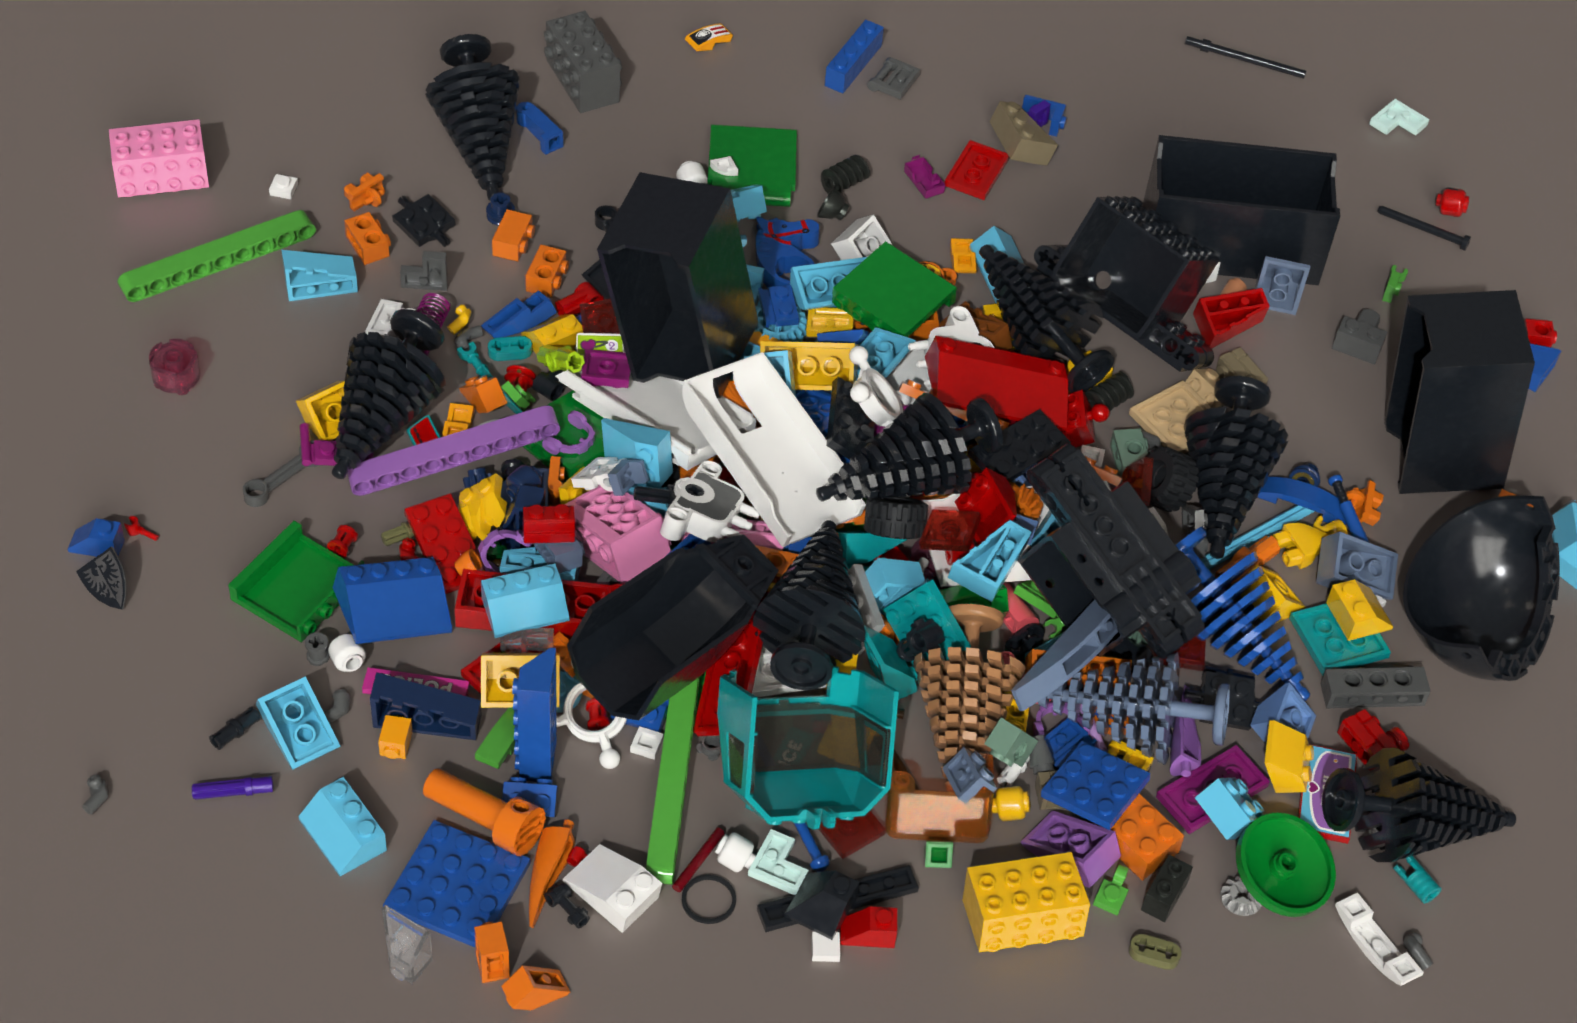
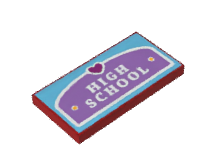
M1313 745L1314 759L1309 764L1312 771V780L1307 783V792H1300L1298 818L1315 828L1323 839L1348 844L1351 830L1347 832L1334 831L1327 825L1322 810V794L1327 779L1336 769L1349 768L1356 772L1357 754Z

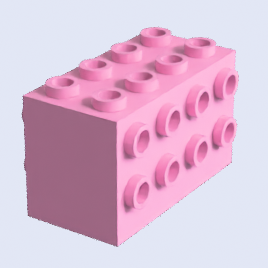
M199 119L109 129L112 166L118 198L209 187Z

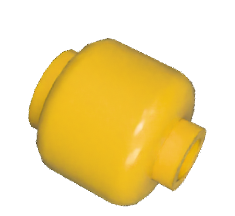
M1021 786L998 788L996 797L991 798L992 812L998 813L1001 821L1024 819L1026 812H1030L1028 791L1024 792Z

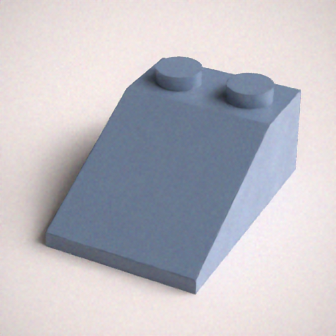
M1265 256L1254 289H1263L1270 306L1268 310L1296 315L1310 265Z
M1343 532L1323 537L1321 541L1316 583L1331 589L1334 584L1355 579L1371 588L1374 595H1379L1386 600H1392L1398 554Z

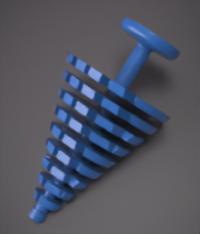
M1199 527L1175 545L1178 550L1182 551L1191 560L1204 587L1191 601L1197 609H1200L1211 599H1214L1211 604L1200 612L1203 623L1207 622L1222 609L1225 612L1199 633L1197 638L1205 641L1233 621L1234 625L1218 637L1210 646L1218 650L1242 632L1244 637L1223 655L1232 658L1249 644H1252L1254 649L1237 663L1245 667L1261 655L1265 660L1251 672L1259 675L1271 667L1274 672L1265 681L1272 684L1280 678L1284 684L1290 683L1302 699L1306 701L1310 697V692L1300 683L1304 678L1302 672L1300 671L1294 676L1290 669L1298 664L1296 657L1294 656L1285 664L1280 659L1292 649L1290 642L1288 641L1275 652L1271 648L1274 643L1286 634L1285 627H1281L1266 639L1262 636L1264 632L1281 619L1279 611L1272 614L1257 627L1252 624L1275 604L1273 596L1266 599L1247 615L1243 613L1270 589L1268 582L1265 581L1237 603L1233 601L1263 576L1262 567H1258L1227 591L1225 590L1228 585L1239 578L1258 560L1256 551L1247 555L1216 579L1193 550L1207 535L1204 527Z

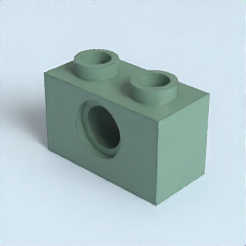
M1141 428L1113 430L1110 448L1115 467L1118 470L1117 474L1121 476V481L1137 480L1136 473L1139 471V465L1148 454L1147 438H1143Z
M1001 717L984 744L992 749L989 754L1010 767L1014 763L1023 767L1038 740Z

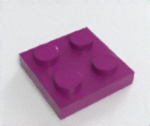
M585 349V364L582 366L581 379L592 386L629 387L630 368L626 353Z

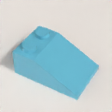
M603 418L601 423L604 456L617 457L618 460L622 458H627V460H643L649 481L644 485L661 488L673 473L670 431Z
M306 676L257 699L256 706L292 770L341 747Z

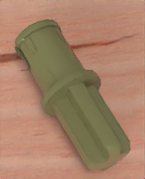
M402 522L401 526L381 534L382 542L386 546L398 543L404 538L412 539L414 537L409 523L406 524L405 522Z

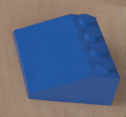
M434 557L338 567L333 590L355 644L452 633L453 629L442 575Z

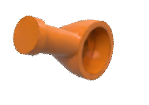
M473 549L464 552L455 562V568L461 576L463 569L485 571L480 557Z

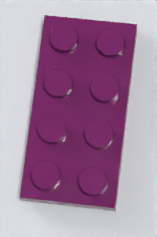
M1235 745L1191 771V776L1181 777L1157 791L1156 798L1185 831L1191 834L1212 821L1195 797L1215 780L1233 777L1241 779L1248 787L1247 793L1250 797L1266 789L1270 781L1243 751Z

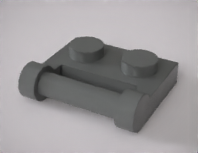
M888 57L878 74L868 81L867 87L873 92L878 90L901 100L919 77L920 69ZM894 70V72L890 75L887 81L884 82L883 80L887 76V74L890 71Z

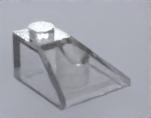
M385 905L382 908L390 971L398 980H406L413 985L433 960L431 934L423 927Z

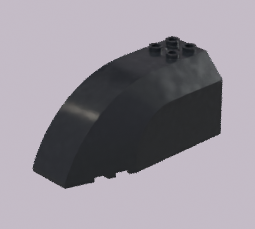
M744 534L720 539L709 545L702 543L697 544L695 548L674 550L588 608L567 644L576 679L612 716L639 721L700 677L730 648L748 624L779 570Z

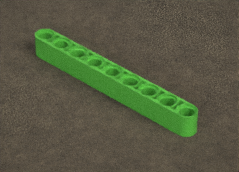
M297 210L127 271L118 278L117 283L128 301L137 302L307 240L314 235L316 228L306 212Z
M699 677L669 699L646 870L662 884L673 885L699 692Z

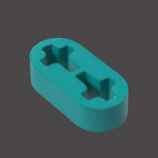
M525 336L494 338L488 343V356L495 361L527 359L532 354V342Z

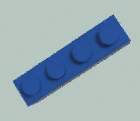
M865 19L826 67V87L840 93L846 91L882 46L883 26Z

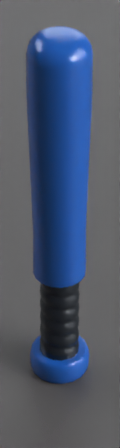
M1334 475L1330 477L1328 483L1334 487L1340 502V509L1351 536L1369 542L1353 504L1348 500L1342 486V476Z

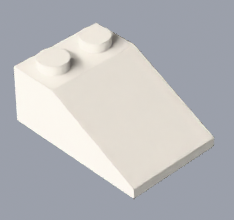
M600 844L563 878L564 883L622 933L659 898L662 883L643 866Z

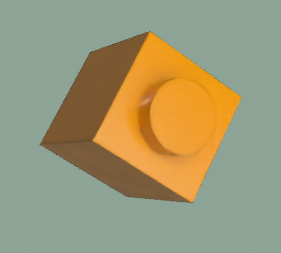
M385 715L378 740L381 756H386L390 759H406L413 734L412 720L410 718Z

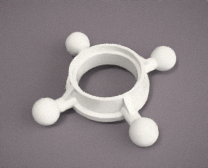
M853 347L850 350L849 358L852 363L859 365L860 372L857 381L853 383V387L850 390V396L853 401L859 403L863 411L874 423L886 427L894 423L893 420L899 414H903L902 405H909L911 397L899 392V390L895 391L882 374L870 367L867 361L868 351L864 347Z
M578 683L571 689L565 699L563 715L557 716V727L567 725L577 738L586 742L600 743L602 749L599 757L600 764L606 769H613L618 766L620 755L615 749H612L610 739L622 730L627 718L615 716L610 725L597 731H590L580 727L573 718V705L576 698L587 689L581 683Z

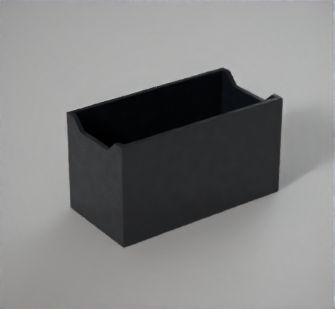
M1159 135L1143 207L1147 210L1151 208L1161 214L1160 219L1166 223L1170 221L1179 227V232L1184 235L1187 233L1196 238V243L1202 248L1206 246L1215 252L1214 256L1220 259L1217 275L1257 279L1264 258L1267 256L1310 265L1305 284L1319 286L1340 219V208H1337L1335 186L1337 154Z
M640 172L600 242L597 251L633 381L645 383L659 376L684 381L740 360L758 324L756 307L730 188ZM733 371L713 378V388L717 398H721Z
M1516 290L1408 295L1384 422L1386 431L1400 439L1403 452L1404 466L1401 480L1398 481L1399 494L1504 489L1535 365Z

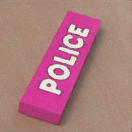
M369 667L367 668L362 686V693L371 694L377 672L467 696L469 691V681Z

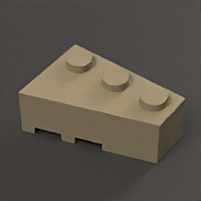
M1012 101L999 102L990 120V124L1011 160L1047 166L1058 146L1057 143L1017 103Z

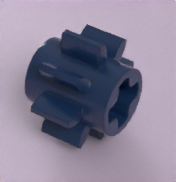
M485 468L468 470V477L463 478L464 487L469 488L479 483L482 479L492 476V473L486 474Z

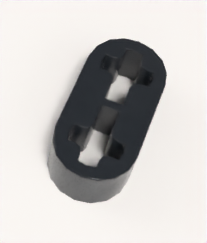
M1033 623L1025 625L1006 641L1004 651L1011 652L1020 661L1024 660L1025 653L1042 644L1044 638L1043 628Z

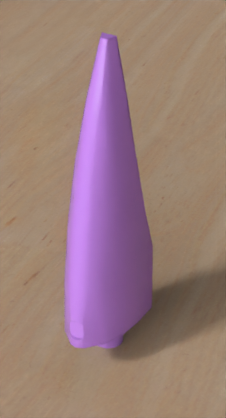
M1185 685L1181 695L1180 702L1192 703L1191 700L1184 699V691L1186 688L1189 689V687ZM1175 717L1170 751V774L1172 776L1189 777L1191 776V771L1201 765V744L1197 734L1195 719Z

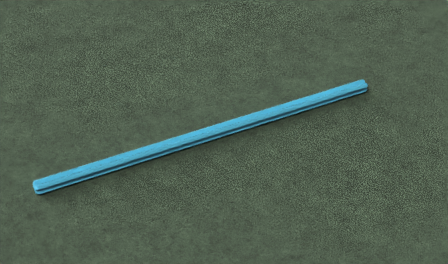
M1296 505L1234 539L1229 546L1225 547L1223 558L1216 559L1208 553L1205 555V558L1200 559L1208 569H1211L1233 557L1242 547L1246 546L1249 548L1264 536H1271L1282 530L1284 524L1295 523L1315 511ZM1063 633L1034 649L1048 651Z

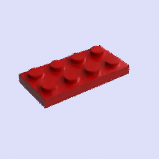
M451 493L405 508L404 514L424 558L434 557L442 575L445 594L459 590L462 576L457 572L455 562L469 549H473L479 557L480 555Z

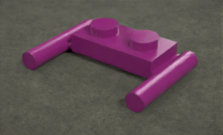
M300 424L302 465L335 466L337 464L334 461V451L337 449L336 441L314 440L313 444H311L309 424ZM372 452L364 461L374 458V452Z

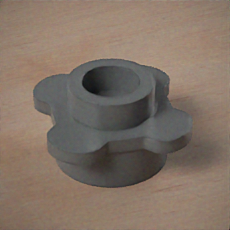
M704 736L702 743L696 745L697 752L705 754L711 761L717 760L718 755L721 753L720 736Z

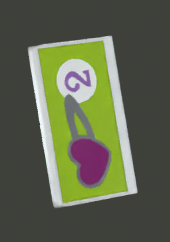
M576 334V352L579 355H583V357L585 349L624 353L620 334Z

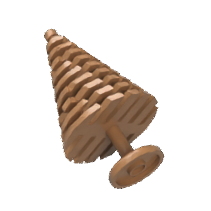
M977 604L952 605L948 607L960 628L964 631V635L971 647H966V650L963 652L961 647H948L949 661H945L941 648L928 650L929 661H925L921 652L915 656L913 664L915 671L918 672L919 686L924 689L921 690L923 701L928 703V706L925 705L927 716L931 718L929 726L934 733V745L940 750L945 749V751H937L939 762L948 763L963 747L972 753L977 751L987 761L988 755L981 753V751L990 752L991 748L984 743L1001 717L1003 719L1006 718L1007 710L1005 708L1006 706H1011L1014 699L1012 694H1007V691H1011L1022 679L1026 667L1020 660L1010 656V664H1004L1002 654L987 650L988 663L983 662L980 649L978 648L980 632L996 630L1002 626L1004 615L1001 611ZM941 766L942 776L947 779ZM949 781L945 782L947 793L953 795L951 809L956 812L965 811L966 804L957 798Z

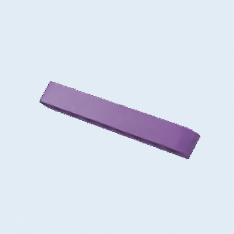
M541 406L362 461L354 470L348 469L347 475L351 491L358 496L367 495L544 440L548 436H556L560 431V426L553 407Z

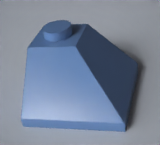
M1285 683L1257 706L1250 726L1265 743H1267L1269 720H1275L1305 734L1308 740L1316 715L1290 683Z

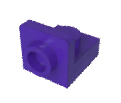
M1044 100L1037 105H1033L1027 114L1042 127L1048 122L1051 104Z

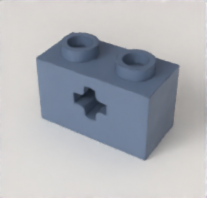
M576 538L575 542L533 543L547 565L556 564L558 573L582 566V555L585 554L582 542L577 541Z

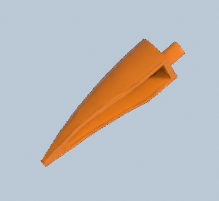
M564 820L562 827H546L542 830L530 882L529 927L534 928L545 904L544 894L548 888L555 884L559 875L568 864L566 861L568 854L575 845V839L572 834L574 822L571 820Z

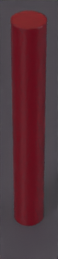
M717 827L674 882L672 888L676 892L683 890L725 835L721 828Z

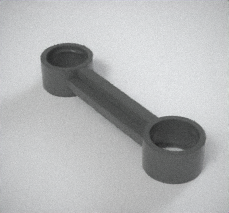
M300 445L299 455L263 480L252 479L246 482L243 486L244 501L251 507H260L267 503L269 499L268 493L303 468L317 467L319 465H302ZM254 490L263 491L259 496L248 495V493Z

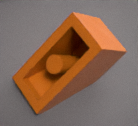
M522 965L501 986L508 1004L512 1009L534 1010L570 993L560 970Z

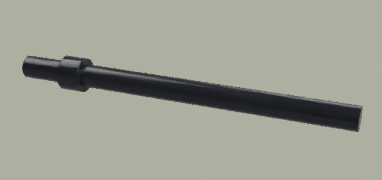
M1187 36L1185 44L1200 48V51L1208 53V51L1303 79L1306 74V70L1211 43L1212 41L1207 39L1199 40Z

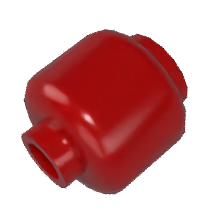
M1447 187L1444 189L1443 194L1438 193L1436 206L1440 207L1439 211L1443 215L1460 217L1462 213L1467 212L1470 197L1466 196V192L1462 189Z

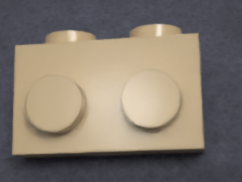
M1210 368L1194 369L1185 383L1211 408H1218L1223 405L1214 395L1215 384L1220 380L1218 378L1219 374Z

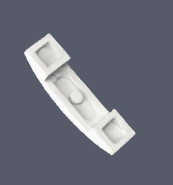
M1358 893L1335 904L1339 916L1353 940L1371 963L1387 978L1402 986L1423 975L1424 972L1407 952L1401 954L1372 919L1373 910Z

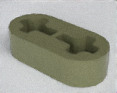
M1145 934L1134 936L1130 942L1129 954L1138 962L1171 970L1177 967L1180 961V947L1173 942ZM1140 944L1145 946L1144 952L1139 951ZM1166 952L1171 953V959L1165 958Z

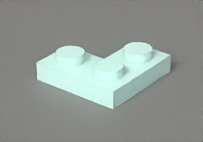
M1394 99L1371 118L1369 125L1386 135L1399 125L1416 136L1428 125L1430 119Z
M770 829L748 870V876L796 895L808 876L809 870L786 861L795 844V839Z

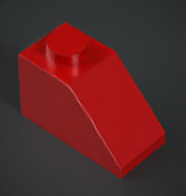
M870 906L846 916L840 926V945L894 948L897 936V908Z

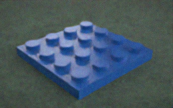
M433 820L385 900L383 910L475 947L474 927L486 922L496 923L499 921L531 864L530 858L523 855L516 856L491 842Z

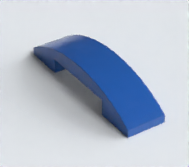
M1268 477L1257 497L1274 504L1277 503L1278 499H1282L1323 514L1324 522L1330 523L1337 519L1346 525L1338 498L1309 483L1284 477Z

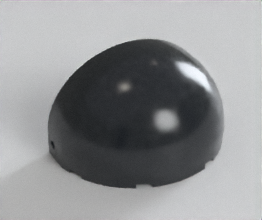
M1503 496L1472 505L1438 527L1427 538L1413 558L1404 583L1403 602L1405 612L1413 629L1427 649L1439 660L1456 671L1479 679L1515 681L1526 675L1529 665H1535L1540 658L1549 638L1555 617L1550 615L1553 600H1558L1560 577L1558 543H1553L1552 533L1556 528L1544 496Z

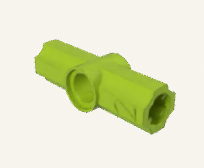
M544 345L540 347L539 352L536 354L538 362L547 366L551 372L569 370L572 373L581 371V367L585 364L583 355L573 351L569 345L561 348Z

